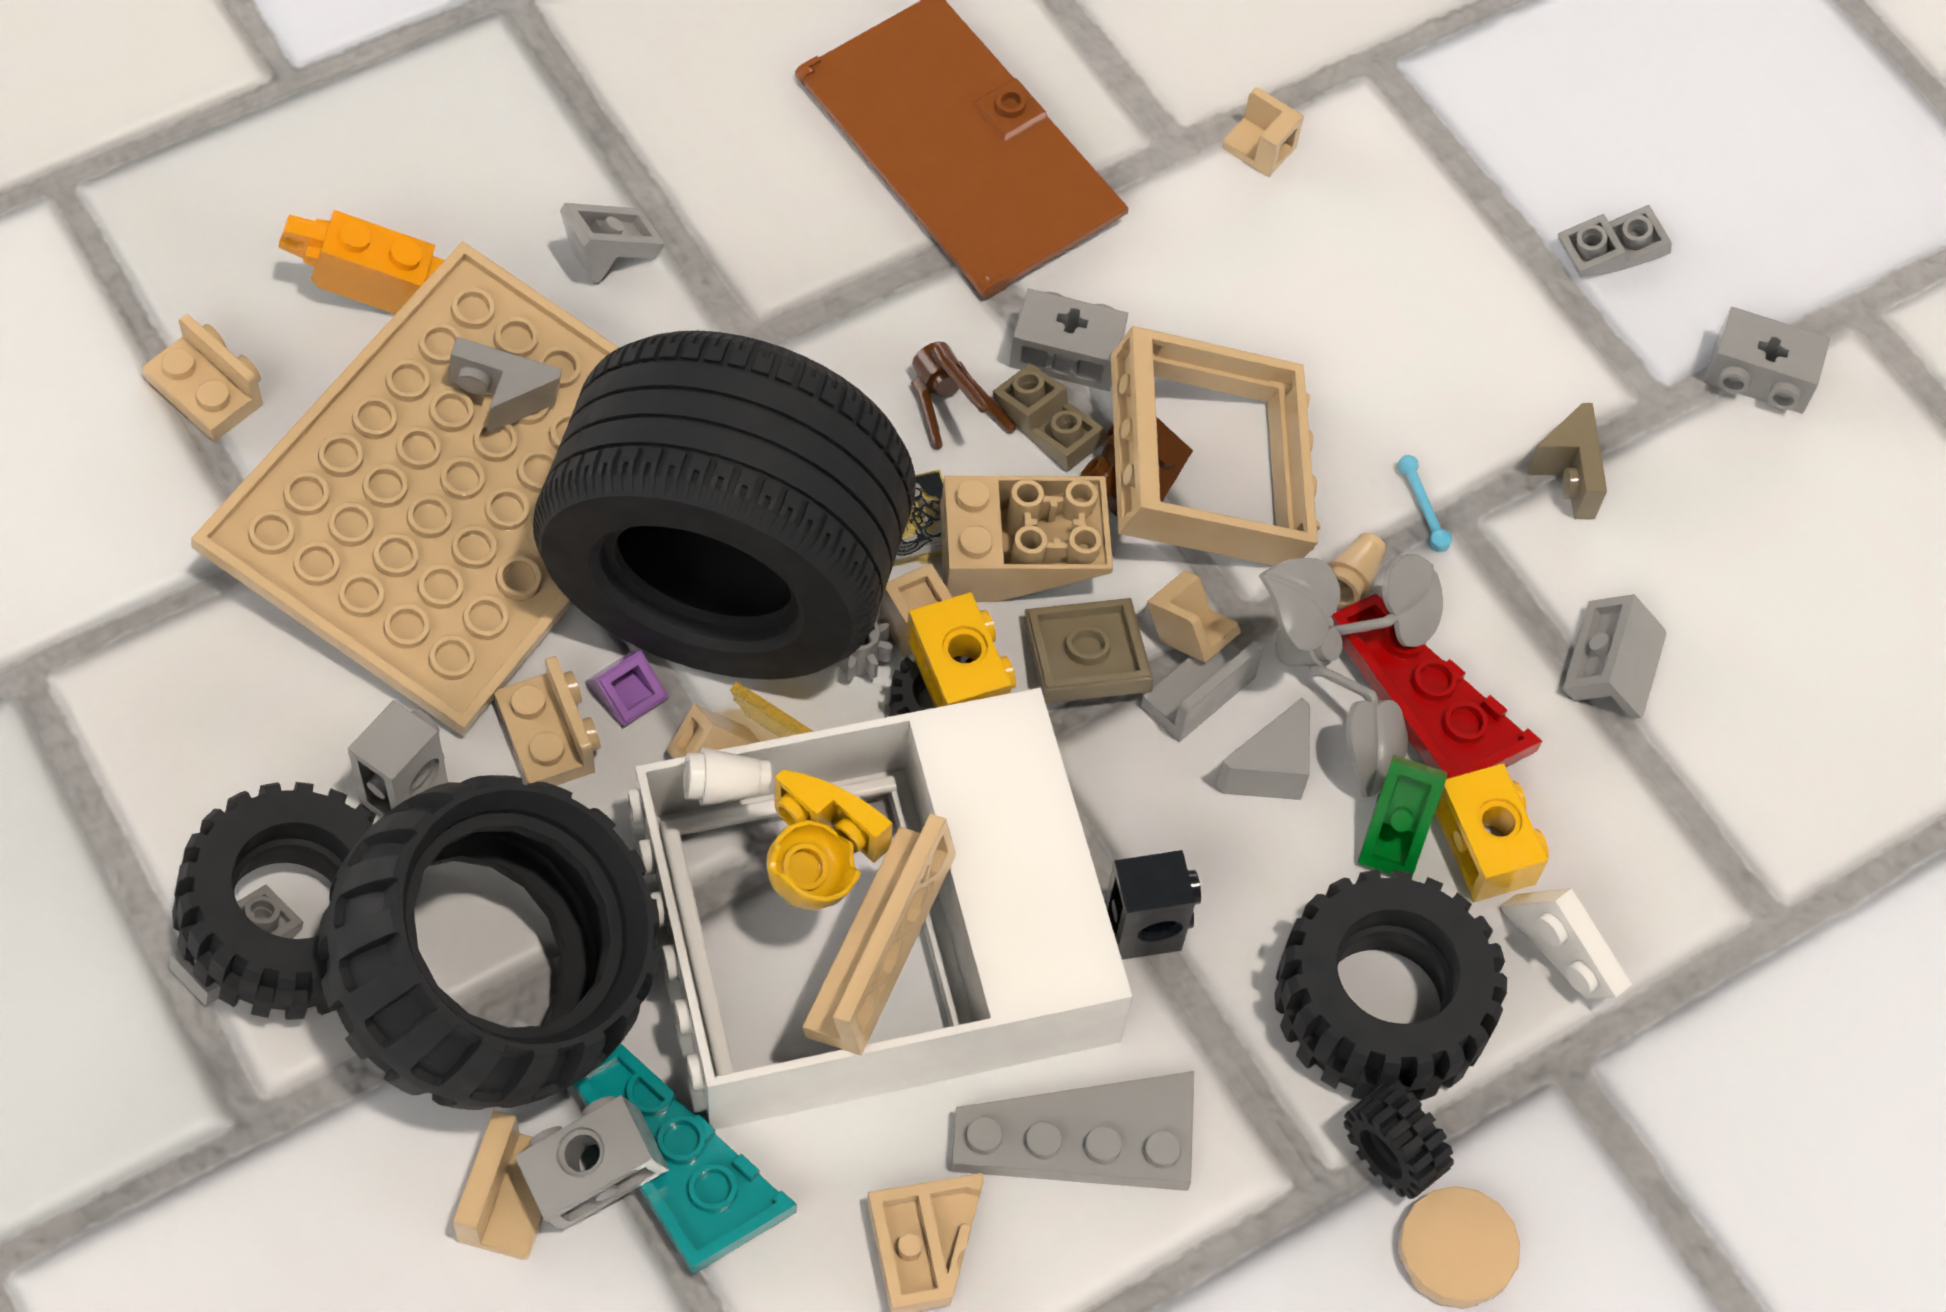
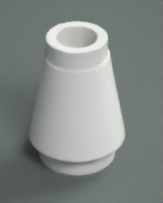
M705 747L701 748L700 753H687L683 776L685 799L698 800L700 806L757 797L758 795H769L772 777L770 761L758 760L757 758Z

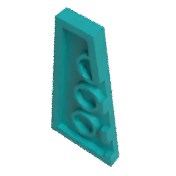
M622 1044L595 1070L572 1085L585 1107L600 1098L607 1096L617 1098L620 1095L639 1107L669 1170L638 1187V1190L692 1275L797 1212V1204L782 1190L778 1192L760 1175V1170L743 1154L738 1155L716 1135L715 1129L699 1114L695 1116L675 1097L672 1089Z

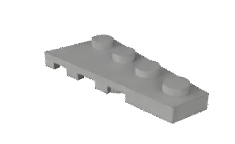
M1194 1071L956 1107L951 1172L1188 1191L1191 1184Z

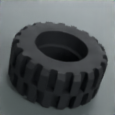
M276 782L260 785L258 796L251 798L247 791H242L228 798L225 812L221 809H213L202 820L200 832L191 835L184 849L172 910L173 928L179 931L177 945L184 960H196L193 975L204 987H209L214 982L221 987L218 998L232 1007H235L239 1000H243L253 1004L252 1015L265 1018L269 1017L271 1009L285 1010L286 1020L304 1019L307 1009L315 1006L321 1015L330 1013L322 988V979L327 973L326 960L320 959L318 954L319 936L292 939L280 937L261 929L241 910L236 901L234 891L237 882L245 875L260 867L276 863L302 865L319 872L331 883L333 882L345 858L359 839L373 825L376 816L364 804H359L356 809L345 804L347 794L331 788L327 796L313 792V783L296 782L294 790L281 791L280 783Z
M1378 870L1360 872L1356 884H1352L1350 878L1344 877L1329 885L1326 896L1324 894H1316L1306 904L1302 917L1296 919L1276 974L1278 985L1274 993L1275 1009L1280 1014H1284L1280 1028L1286 1041L1292 1043L1298 1040L1300 1043L1296 1057L1306 1068H1311L1315 1064L1324 1072L1320 1080L1334 1089L1337 1088L1339 1082L1353 1088L1351 1097L1361 1100L1382 1083L1386 1084L1387 1082L1393 1083L1396 1089L1402 1087L1407 1090V1093L1413 1092L1419 1101L1436 1096L1441 1084L1444 1087L1451 1088L1464 1077L1469 1066L1475 1065L1499 1022L1503 1012L1501 1004L1507 994V977L1500 972L1505 963L1504 955L1499 944H1489L1488 940L1493 929L1484 916L1480 915L1474 919L1468 912L1472 903L1459 893H1456L1452 898L1442 892L1443 883L1427 877L1425 884L1411 880L1412 873L1407 871L1393 870L1390 878H1381L1380 871ZM1367 950H1384L1400 954L1420 966L1430 977L1439 995L1440 1012L1427 1020L1409 1024L1392 1023L1378 1019L1361 1009L1349 997L1341 983L1337 968L1338 964L1352 954Z

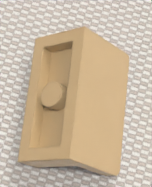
M493 1110L457 1208L453 1226L459 1243L526 1260L530 1256L543 1216L515 1158V1155L530 1147L529 1141L533 1138L519 1132L517 1116Z

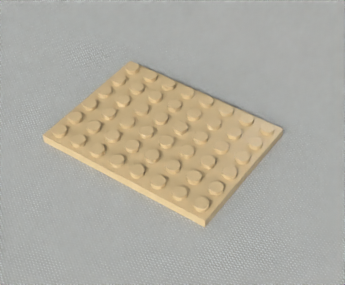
M462 241L192 536V548L461 736H464L493 701L497 690L507 684L573 604L555 584L538 552L533 534L534 510L584 382L595 366L605 356L619 347ZM456 338L467 339L562 369L559 393L555 405L495 431H487L489 411L494 395L488 393L474 394L462 389L458 384L448 381L450 354Z

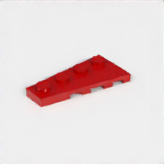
M1373 594L1333 613L1331 618L1334 621V626L1382 618L1388 615L1389 611L1383 599L1378 594ZM1394 624L1385 628L1341 635L1342 647L1371 688L1377 693L1380 700H1393L1401 708L1408 731V740L1427 766L1447 772V779L1503 763L1507 767L1538 751L1542 740L1529 728L1523 732L1505 716L1507 709L1493 696L1489 695L1485 698L1464 679L1466 672L1451 659L1447 661L1442 660L1425 645L1426 643L1417 647L1402 646L1397 640Z

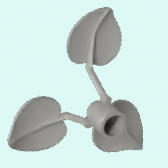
M1415 554L1402 555L1389 565L1383 580V601L1389 614L1382 618L1334 626L1331 615L1336 611L1340 602V586L1333 569L1326 562L1317 558H1295L1283 561L1268 568L1259 575L1271 597L1280 626L1275 642L1277 656L1287 666H1309L1310 676L1323 677L1364 698L1365 701H1356L1350 707L1346 724V737L1354 774L1363 797L1374 796L1382 789L1393 755L1403 758L1406 756L1408 731L1402 710L1393 700H1381L1378 702V696L1374 690L1330 670L1326 666L1336 660L1341 654V635L1385 628L1394 624L1397 640L1402 646L1417 647L1426 643L1436 632L1442 616L1443 594L1438 574L1434 570V565L1424 557Z

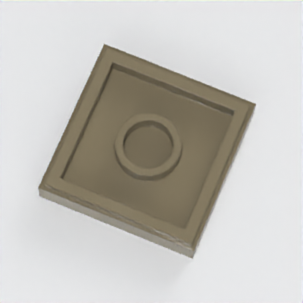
M1131 598L1025 609L1024 625L1045 704L1152 692L1153 676Z

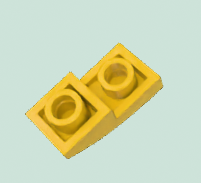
M783 769L775 776L774 806L781 819L788 826L804 820L827 824L830 827L833 826V829L839 836L846 838L854 844V853L861 851L873 863L888 851L891 844L893 823L859 797L841 787L803 773Z

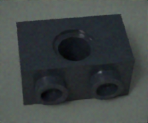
M1183 850L1114 860L1105 905L1122 960L1182 951L1187 931L1194 927V907L1201 903V886L1196 870L1187 869Z

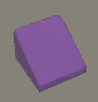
M641 650L626 654L586 680L594 694L622 727L669 698V695Z

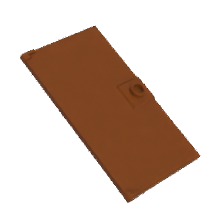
M921 0L820 57L815 56L801 64L795 71V76L812 94L959 268L983 299H989L1006 289V286L1128 214V206L1052 122L1046 111L1017 78H1014L946 0Z

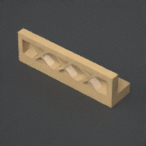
M929 814L921 833L903 827L898 828L802 1026L806 1038L862 1056L956 856L946 818Z

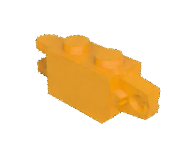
M337 210L333 211L330 221L322 219L313 221L289 214L278 248L303 258V262L314 267L310 279L318 288L396 314L444 262V259L433 256L434 244Z

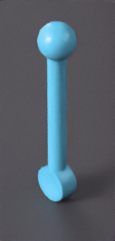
M1404 455L1398 462V469L1401 473L1407 475L1432 534L1429 539V545L1436 552H1444L1449 548L1452 536L1447 530L1441 529L1417 473L1419 467L1418 460L1412 455Z

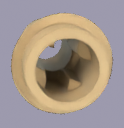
M1372 533L1360 534L1356 540L1328 563L1333 569L1340 586V602L1338 607L1345 608L1369 597L1383 557L1386 554V545L1377 535Z

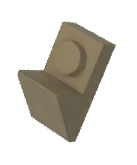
M1582 403L1538 445L1527 470L1529 475H1563V495L1565 499H1571L1574 519H1595L1607 493L1593 403Z

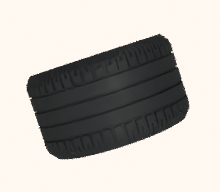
M699 330L661 333L626 344L612 351L588 375L535 505L533 518L534 540L551 578L561 592L594 622L628 643L666 660L719 675L765 680L801 677L819 672L848 658L860 648L872 631L914 505L915 471L905 444L882 410L860 389L827 367L784 347L741 335Z

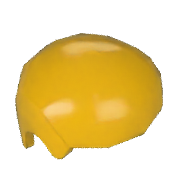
M804 820L786 826L771 844L767 853V871L772 888L790 906L808 911L834 906L851 891L861 875V871L855 867L854 844L846 838L839 836L829 825L811 820Z

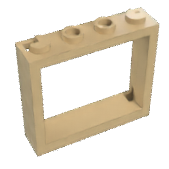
M1132 326L1111 353L1118 534L1269 565H1276L1290 559L1304 558L1318 544L1317 531L1321 528L1315 514L1314 497L1317 490V479L1312 475L1311 451L1313 448V433L1309 430L1307 408L1309 406L1310 394L1306 393L1304 365ZM1154 377L1267 402L1276 526L1160 502Z

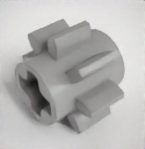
M875 621L872 631L860 648L848 658L829 666V668L839 666L847 674V679L850 681L855 676L860 677L868 674L876 678L878 660L887 662L892 659L893 645L886 642L889 637V624L881 623L878 625Z

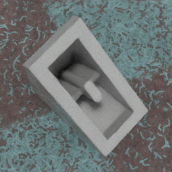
M1303 698L1299 699L1222 761L1215 787L1222 794L1301 800L1310 775V704Z

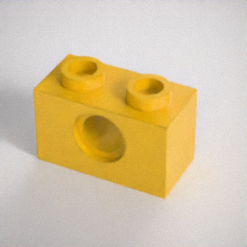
M972 592L908 611L906 639L935 708L1009 694L1011 689L1016 687V677L1007 656L1000 657L993 643L996 641V632L992 618L987 610H979ZM966 656L974 661L971 663H960L953 658Z
M1504 763L1446 779L1435 810V815L1474 902L1536 885L1549 858L1548 845L1544 835L1539 829L1533 828L1526 813L1527 805L1523 789L1517 781L1511 780ZM1484 826L1495 827L1499 829L1504 834V836L1492 835L1484 828Z

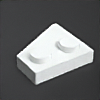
M1572 888L1515 894L1500 906L1509 920L1585 999L1617 998L1632 985Z

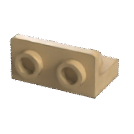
M186 314L178 320L183 337L141 368L145 380L215 442L263 406L258 382L261 381V376L257 368L247 357L243 355L236 357L226 348L224 340L211 325L205 324L201 326L189 314Z
M555 655L545 659L546 674L500 688L494 694L495 704L527 784L547 782L557 786L595 773L593 751L601 749L599 736L592 718L581 719L576 704L582 702V697L576 678L572 671L562 672Z

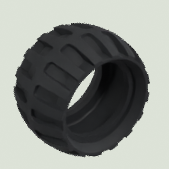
M476 776L462 782H448L434 786L403 801L375 822L355 844L332 882L329 894L330 903L323 913L320 922L318 954L320 959L326 960L327 973L322 979V988L330 1012L337 1011L342 1024L349 1034L345 1038L349 1046L360 1059L369 1058L376 1066L386 1073L383 1077L385 1081L410 1095L431 1093L432 1100L438 1105L465 1110H481L490 1107L513 1108L545 1099L572 1086L595 1070L625 1039L637 1020L640 1004L648 996L655 977L658 952L653 950V944L660 927L657 900L650 899L643 877L647 870L636 849L632 851L628 849L623 840L613 830L616 824L598 808H587L571 798L573 792L547 782H533L524 785L522 778L516 776ZM451 861L491 867L524 887L546 915L560 954L558 993L542 1026L507 1028L471 1015L438 987L418 949L414 916L415 902L424 871L427 867Z

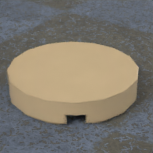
M1454 1186L1433 1190L1414 1204L1400 1228L1398 1253L1401 1263L1403 1264L1404 1262L1405 1269L1410 1274V1281L1420 1293L1440 1305L1464 1309L1487 1302L1504 1291L1519 1265L1520 1241L1513 1220L1498 1202L1478 1190Z

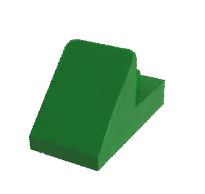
M1393 755L1381 792L1378 794L1357 863L1392 874L1393 870L1411 872L1413 877L1447 779V772Z

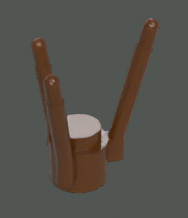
M940 341L930 343L917 352L912 364L918 376L911 381V385L919 397L934 449H941L943 443L930 396L931 393H936L939 397H946L960 389L979 412L986 413L988 411L1007 432L1013 433L1015 431V424L971 377L963 363L958 361L947 343Z

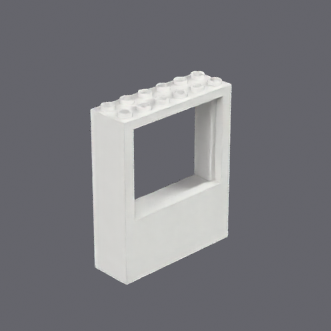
M1041 687L719 750L757 758L758 760H769L772 774L769 795H758L757 797L700 806L698 800L685 799L683 776L686 756L635 766L637 788L627 790L635 849L640 850L641 860L647 870L643 877L650 899L657 900L660 927L655 941L658 952L662 951L666 969L663 970L669 1003L670 1005L674 1004L677 1018L675 1028L681 1057L687 1060L689 1072L687 1082L694 1113L705 1111L707 1122L715 1130L1121 1042L1133 996ZM783 769L822 779L841 787L860 799L888 794L897 830L899 827L921 833L929 814L946 818L956 856L927 915L923 929L950 1027L867 1044L862 1056L845 1050H838L735 1072L681 835L779 816L774 806L775 776Z

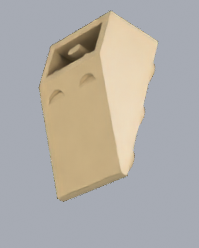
M944 476L940 502L943 583L952 597L972 592L976 602H1000L1113 572L1105 476Z

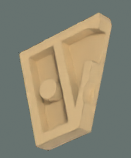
M982 1173L868 1192L867 1204L890 1312H916L951 1305L984 1183Z

